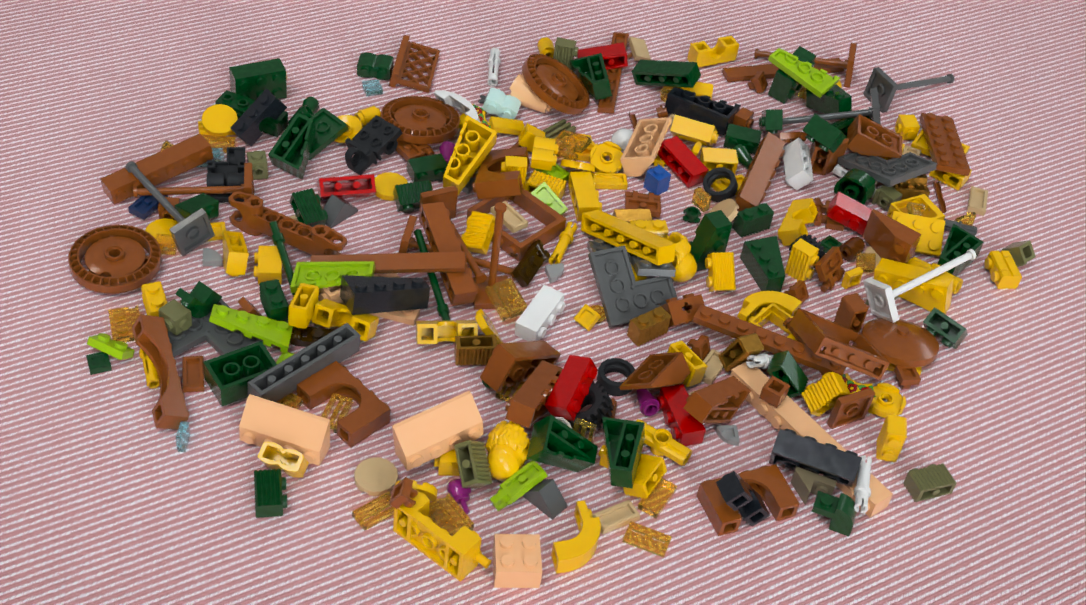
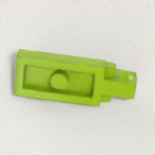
M531 460L501 483L497 494L491 497L490 501L500 511L507 505L514 503L548 475L536 461Z

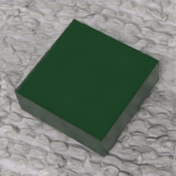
M829 235L821 241L820 247L823 246V251L827 253L832 247H840L842 243Z
M99 352L86 355L90 375L112 371L108 354Z

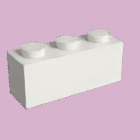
M799 137L783 148L785 152L782 156L786 175L785 181L796 191L814 180L809 147Z
M543 285L516 321L515 335L526 341L543 339L548 326H552L556 320V315L564 310L565 294L547 285Z

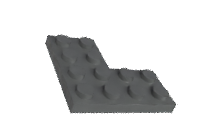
M852 152L838 157L837 163L844 166L845 169L851 170L856 168L863 170L873 177L875 181L881 182L887 187H892L895 184L936 170L937 163L911 152L903 154L901 158L889 160L879 156L860 155Z
M601 239L588 241L587 245L589 253L616 247ZM627 252L637 276L675 277L676 269L672 262L655 265Z
M625 245L588 254L609 328L628 324L629 320L666 304L667 299L677 297L671 277L659 276L636 281Z
M222 299L217 304L230 308ZM211 312L202 318H195L191 315L192 326L177 336L168 331L173 357L204 341H207L220 355L260 341L263 342V340L256 337L252 339L247 338L239 330L233 332L209 322Z

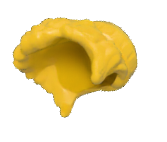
M672 232L670 236H667V240L676 243L674 261L672 262L676 272L675 277L671 278L678 283L686 282L695 275L697 263L690 253L691 245L687 237L679 232Z
M501 421L489 432L485 445L488 452L487 463H489L490 475L501 482L507 480L523 467L527 460L530 439L527 438L528 434L524 432V428L512 421Z

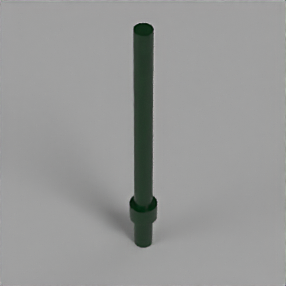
M277 221L270 222L273 234L272 240L274 245L277 246L290 286L294 272L284 245L285 239L283 233L279 230Z
M416 229L414 235L420 253H426L428 250L421 229ZM429 272L427 275L436 299L438 315L442 318V321L450 320V311L448 305L444 302L435 272Z

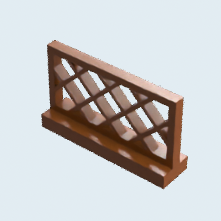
M403 35L389 86L395 88L396 84L429 93L440 50L409 41L410 36ZM413 57L416 61L411 62L409 58ZM427 72L428 75L424 76L422 73ZM417 74L420 78L415 79L412 75ZM408 77L410 80L408 81L401 78ZM419 82H424L427 86L421 85Z

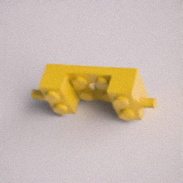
M417 491L418 495L411 498L416 501V504L411 508L403 504L397 509L394 508L393 531L460 582L478 566V563L485 569L490 566L492 560L488 559L480 551L482 538L466 526H463L451 536L446 529L436 525L429 517L430 500L424 493Z

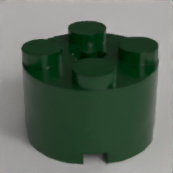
M853 168L837 181L834 187V194H837L839 191L864 205L874 194L875 179L865 171Z

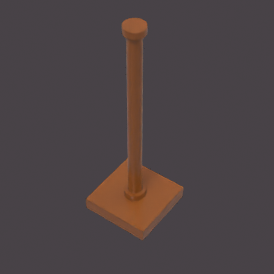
M857 43L850 44L848 60L839 61L815 58L814 62L819 65L843 67L846 70L844 87L850 88ZM755 49L754 58H769L773 52Z
M252 163L244 164V184H241V186L166 187L157 189L162 195L227 194L238 191L254 195ZM133 187L134 198L152 195L146 188Z
M450 186L420 193V209L422 204L443 201L446 209L450 212L451 221V219L456 218L458 189L456 186ZM455 227L456 237L461 241L462 252H466L467 263L475 275V281L481 284L486 281L487 276L481 272Z
M497 202L494 207L496 216L489 276L481 284L475 281V277H472L473 282L478 286V294L473 303L474 310H480L481 308L482 310L513 308L508 276H497L503 217L507 209V205L503 202Z
M409 216L401 239L399 253H408L409 249L413 248L419 249L417 241L413 238L417 221L415 216ZM426 244L428 252H432L430 245ZM473 257L479 267L490 269V261ZM498 264L497 272L508 274L515 278L512 272L516 267L511 268Z
M793 318L786 319L783 323L784 327L790 330L798 342L806 344L789 325ZM868 388L837 398L827 425L830 429H834L864 419L876 393L872 388Z

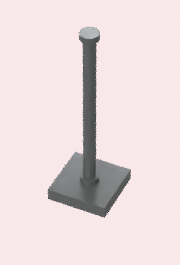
M875 67L863 95L871 102L870 89L877 88L880 111L885 113L888 111L897 90L946 82L950 84L954 82L955 77L953 74H947L943 77L897 84L880 67Z
M877 88L870 89L871 107H868L866 110L818 114V116L824 120L854 118L861 114L862 116H869V118L872 117V121L881 125ZM813 115L783 118V125L806 123L810 121Z
M134 161L126 164L125 169L132 173L178 222L169 230L182 256H185L215 236L207 213L203 208L184 218L137 168V164Z

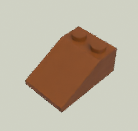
M858 114L848 127L847 139H849L847 148L850 151L860 155L901 158L903 136L861 114Z
M875 209L871 211L863 234V238L880 258L906 264L913 258L921 237L920 233Z
M682 352L650 354L619 388L620 390L679 385L685 381V378L691 372Z

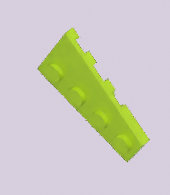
M778 48L768 58V61L819 98L836 85L840 79L836 75L834 77L828 75L826 70H818L812 67V64L807 61H799L797 56L781 48Z
M297 262L290 285L291 293H296L300 283L318 286L320 289L341 285L342 275L374 276L375 262Z
M216 304L213 305L209 322L230 331L239 330L247 338L252 339L256 337L261 339L266 346L271 347L272 344L278 346L283 353L288 351L293 326H289L285 321H277L265 316H258L243 310L239 311Z

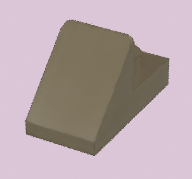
M796 466L790 483L803 503L806 504L810 493L817 495V492L821 491L832 495L837 481Z

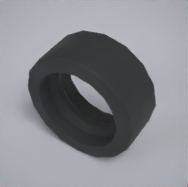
M725 167L712 169L703 179L705 193L712 201L721 202L731 199L737 192L738 184L735 175L730 169ZM720 178L729 179L731 182L729 187L723 191H713L710 188L711 184Z
M620 358L607 359L598 368L597 382L601 386L603 385L609 395H627L632 389L620 390L619 386L623 382H614L608 379L605 374L618 372L628 378L635 371V368L628 361Z

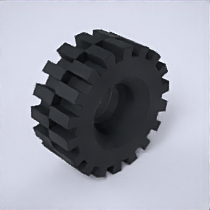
M593 381L588 394L581 404L580 411L587 405L592 406L587 411H579L574 421L567 420L571 424L572 429L577 433L579 431L582 435L586 434V431H589L590 434L594 433L595 428L598 430L602 428V417L611 418L613 402L603 385L601 386L599 382L594 383Z

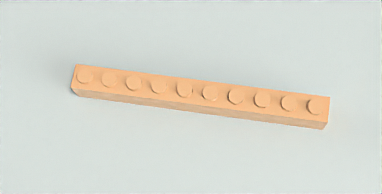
M746 362L731 370L730 377H736L751 390L745 400L778 431L780 429H790L795 431L796 435L802 437L810 436L824 445L825 443L835 445L837 449L846 451L790 397L786 396L777 408L760 399L762 387L769 378L757 367L749 368ZM870 473L869 488L871 489V495L868 498V511L865 514L871 518L888 507L893 493ZM857 475L852 487L836 482V486L855 502L854 488L857 485Z

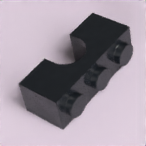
M266 88L230 128L239 138L252 146L263 134L259 130L260 122L267 117L276 120L286 110L287 106Z
M735 471L725 474L722 479L716 482L726 504L734 511L739 509L743 519L752 527L770 516L761 496Z

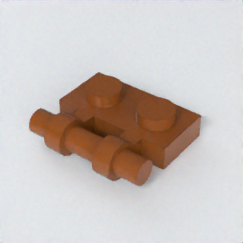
M804 132L773 134L786 143H791V140L794 141L798 137L803 142L806 141V134Z
M397 139L398 145L395 151L406 161L408 159L424 157L425 155H435L429 144H414Z
M634 190L632 192L625 191L624 209H650L652 217L660 218V195H654V193L650 192L648 194L638 193V191Z
M815 198L814 203L818 213L814 224L820 226L822 223L825 224V229L843 231L844 225L826 216L831 201L826 200L824 205L820 198Z
M832 247L814 265L819 281H823L820 287L822 292L831 290L835 286V282L840 281L845 273V270L840 267L844 261L839 247Z

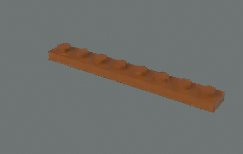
M702 304L693 317L694 323L735 339L740 336L756 333L764 346V350L774 354L788 350L797 363L820 372H835L843 376L846 370V366L815 355L804 343Z

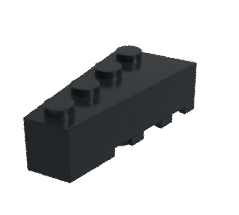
M676 87L668 93L665 103L667 112L670 115H679L713 125L719 135L727 133L729 123L733 124L734 116L740 110L741 105L735 104L731 106L726 104L727 101L720 100V102L713 101L706 95L698 97L695 92Z
M342 275L340 297L352 315L428 309L430 286L423 278Z
M790 429L779 430L771 452L770 464L774 465L777 462H781L785 465V468L794 470L797 466L816 474H823L824 477L833 479L837 483L852 487L862 460L861 457H858L857 453L849 450L841 451L830 443H825L824 445L810 436L802 437L796 435L797 433Z

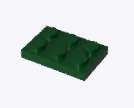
M322 108L310 118L314 122L316 134L308 160L314 158L348 130V125L325 108Z

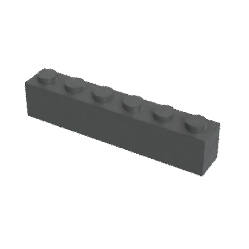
M348 323L344 324L249 381L248 396L251 394L273 402L279 401L297 390V384L334 361L341 363L359 352L360 334Z

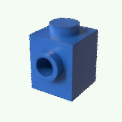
M660 165L650 168L646 171L643 187L650 193H654V195H660L668 191L671 174Z

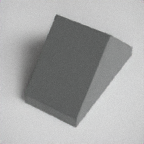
M332 194L323 208L328 215L325 225L333 228L357 213L358 208Z
M554 479L542 480L523 495L526 500L552 520L567 508V503Z

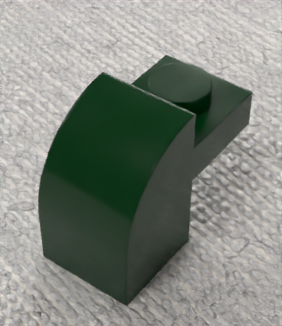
M200 281L190 294L182 288H179L175 293L181 298L180 303L189 309L191 315L195 318H202L212 311L213 305H217L222 298L221 295Z
M821 491L817 492L811 511L831 518L828 529L846 536H850L857 514L854 509L855 502L846 494L841 493L838 498Z

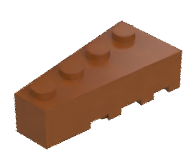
M544 340L498 343L494 347L492 356L480 378L498 392L502 390V386H514L517 380L526 381L542 360L555 365L561 354Z
M542 360L514 397L508 400L505 411H507L505 419L530 428L548 411L545 403L563 368Z

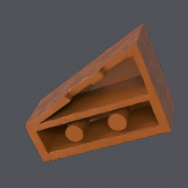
M732 376L691 393L686 400L687 403L684 409L700 423H729L751 390L736 377Z

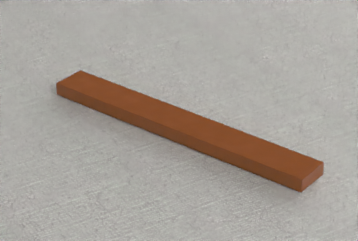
M613 32L611 44L623 42L627 50L629 34ZM623 67L606 70L612 96L599 99L597 113L614 114Z
M832 58V59H831V60H839V61H841L840 58ZM774 64L723 68L722 73L727 82L749 81L758 71H764L766 79L774 78L779 68ZM819 64L814 66L818 70L828 71L827 73L844 72L845 70L843 67Z
M466 252L311 255L310 262L374 261V274L465 272Z

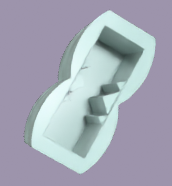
M490 88L482 109L500 118L515 119L521 101L514 96L506 95L499 89Z

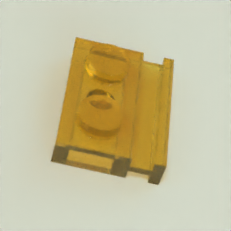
M512 278L497 282L490 287L486 286L485 291L502 321L521 315L528 307Z
M138 305L131 309L129 307L109 309L108 313L113 340L122 342L134 341L132 326L140 316Z
M447 494L443 499L439 498L430 502L429 517L440 528L446 529L451 536L463 526L473 530L474 523L450 494Z

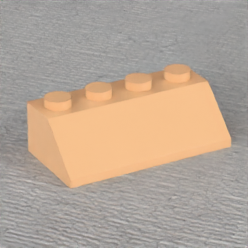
M671 117L639 119L620 159L626 177L642 176L653 163L671 124Z
M470 391L392 425L395 453L407 471L453 450L455 444L467 440H476L484 435L483 421Z
M249 394L239 425L240 440L262 447L263 442H274L283 449H293L300 452L309 464L320 466L330 448V419Z

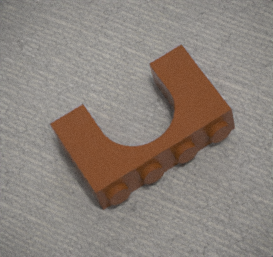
M527 147L491 150L479 166L478 174L475 176L476 180L473 182V191L477 193L478 199L521 195L523 184L520 170L501 172V162H505V156L527 157L528 170L530 161Z
M337 361L297 384V399L309 410L333 397H347L359 405L355 411L337 421V436L350 448L390 423L391 409L388 404L382 402L372 390H369L362 384L360 379L355 378L345 366H342Z
M776 464L738 473L761 496L775 521L795 517L800 503ZM722 478L706 480L700 483L697 492V498L718 536L737 532L742 520L738 510L734 511L726 504L716 484Z

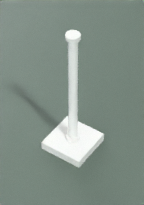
M969 249L965 254L892 290L891 286L870 277L863 280L871 314L895 323L899 320L895 297L968 260L976 259L975 251Z

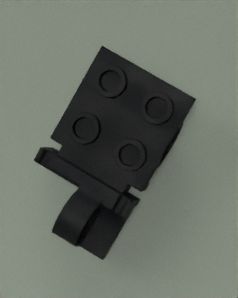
M376 115L351 140L350 138L345 140L348 147L345 153V161L348 168L361 175L373 163L375 165L378 163L376 159L381 161L383 153L387 155L392 154L397 148V139L403 134L401 129Z
M227 147V161L207 160V186H241V184H244L245 147ZM232 193L207 195L216 200L218 199L219 203H228V197ZM242 198L234 199L239 202H244V199Z

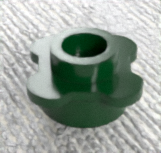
M691 206L684 209V221L690 223L700 222L699 216H701V212L698 208Z

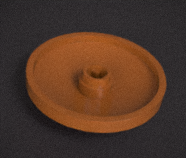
M877 318L867 322L862 329V334L890 364L905 367H922L931 364L937 358L939 351L937 339L928 330L910 321L899 319L892 323L883 318Z

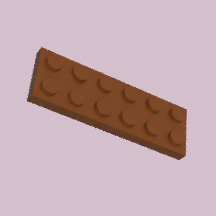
M921 112L919 119L932 161L937 163L936 170L968 176L971 170L953 118Z

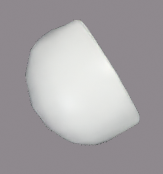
M626 128L619 129L613 133L611 142L620 146L624 151L633 131Z

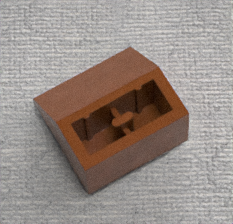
M845 138L834 153L829 150L827 152L823 151L818 147L819 143L816 141L812 143L810 158L813 174L826 175L832 172L834 167L838 165V157L845 155L849 139Z

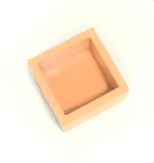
M494 534L492 549L494 588H540L542 577L540 534Z

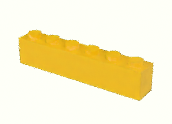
M601 210L582 213L581 231L616 247L625 245L627 252L655 265L674 261L676 243Z

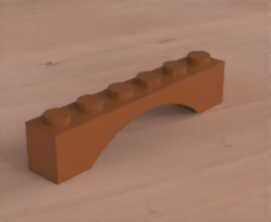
M140 314L132 326L135 343L152 361L160 382V395L152 409L155 427L180 430L189 418V411L186 408L185 395L182 392L176 360L173 357L172 344L168 337V328L165 325L164 317Z

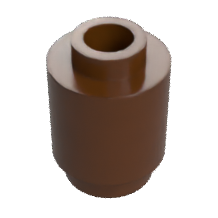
M859 237L850 238L839 247L842 258L851 261L863 252L865 243Z

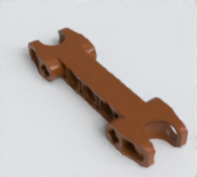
M238 191L233 192L228 197L230 205L238 210L229 216V220L233 226L252 236L265 234L272 237L270 222L277 221L279 230L283 233L285 239L284 243L311 255H343L338 251H342L347 245V239L334 229L325 225L311 227L264 207L263 200L253 194ZM242 198L244 199V202H239L234 199ZM242 218V221H237L235 219ZM334 240H340V241H341V243H339V244H336V243H333V242H334Z

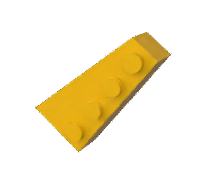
M466 115L464 125L461 128L459 138L443 175L444 188L456 186L458 195L495 146L497 140L496 131Z
M881 258L874 270V280L887 284L894 290L931 270ZM942 273L899 295V297L928 311H932L935 307L946 315L951 305L954 275Z

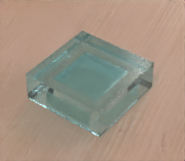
M378 79L362 82V88L366 97L383 94V88Z
M181 421L176 435V445L178 452L186 453L190 438L189 422Z

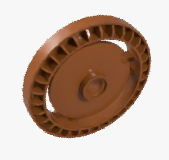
M532 54L523 63L522 73L527 84L550 107L565 114L579 115L589 105V94L582 81L562 62L544 54Z
M407 96L397 98L385 104L381 111L382 119L401 129L403 134L398 139L409 143H441L453 138L459 130L460 117L458 112L449 104L430 97Z
M108 225L93 229L78 238L69 251L68 262L73 278L80 285L95 292L116 294L135 290L143 284L150 282L160 270L162 257L159 243L145 230L128 225ZM145 250L149 253L150 256L145 255ZM83 257H84V260H85V265H86V267H87V269H88L89 271H87V270L81 265V261H82V258H83Z

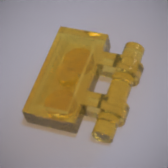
M563 130L555 138V144H559L558 152L555 156L576 161L578 154L575 152L582 153L592 143L591 138Z

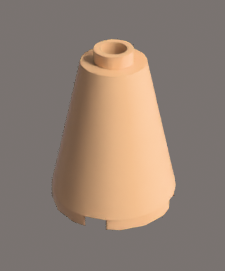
M521 71V74H518L509 88L511 90L510 95L521 101L520 106L542 113L550 112L552 107L542 101L532 91Z

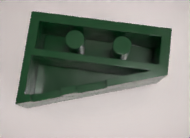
M602 53L569 60L571 70L596 100L612 96Z
M837 84L820 98L806 88V107L824 114L852 111V96Z
M297 112L268 154L272 165L302 180L316 134V128L312 119Z
M722 210L705 214L695 231L696 236L693 242L689 241L691 245L690 253L697 263L696 272L706 269L705 258L707 254L726 251L732 223Z
M953 223L937 264L941 266L965 254L969 249H973L978 257L984 242ZM968 260L946 272L957 276L974 260Z
M777 236L744 242L740 259L760 290L781 292L785 271Z
M549 415L534 424L526 459L580 472L595 464L598 446L554 416Z
M602 417L610 483L612 486L633 488L645 441L644 422Z

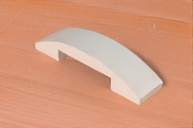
M434 91L437 100L455 107L465 115L481 123L477 111L467 99L449 91Z

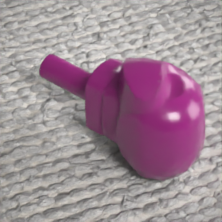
M460 478L451 480L447 484V491L451 494L455 504L461 503L464 513L469 514L470 511L466 502L470 499L471 488H462Z

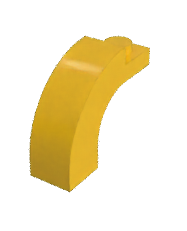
M777 291L756 292L744 299L737 318L748 322L752 316L755 317L759 314L763 307H768L772 303L794 317L798 308L801 307L802 301Z
M585 500L576 502L574 512L580 533L570 540L553 542L551 558L556 574L570 572L582 567L593 557L597 549L601 531L600 518H593L592 511L587 508Z

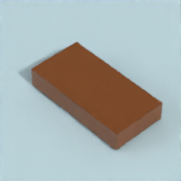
M204 356L182 357L183 393L204 392Z

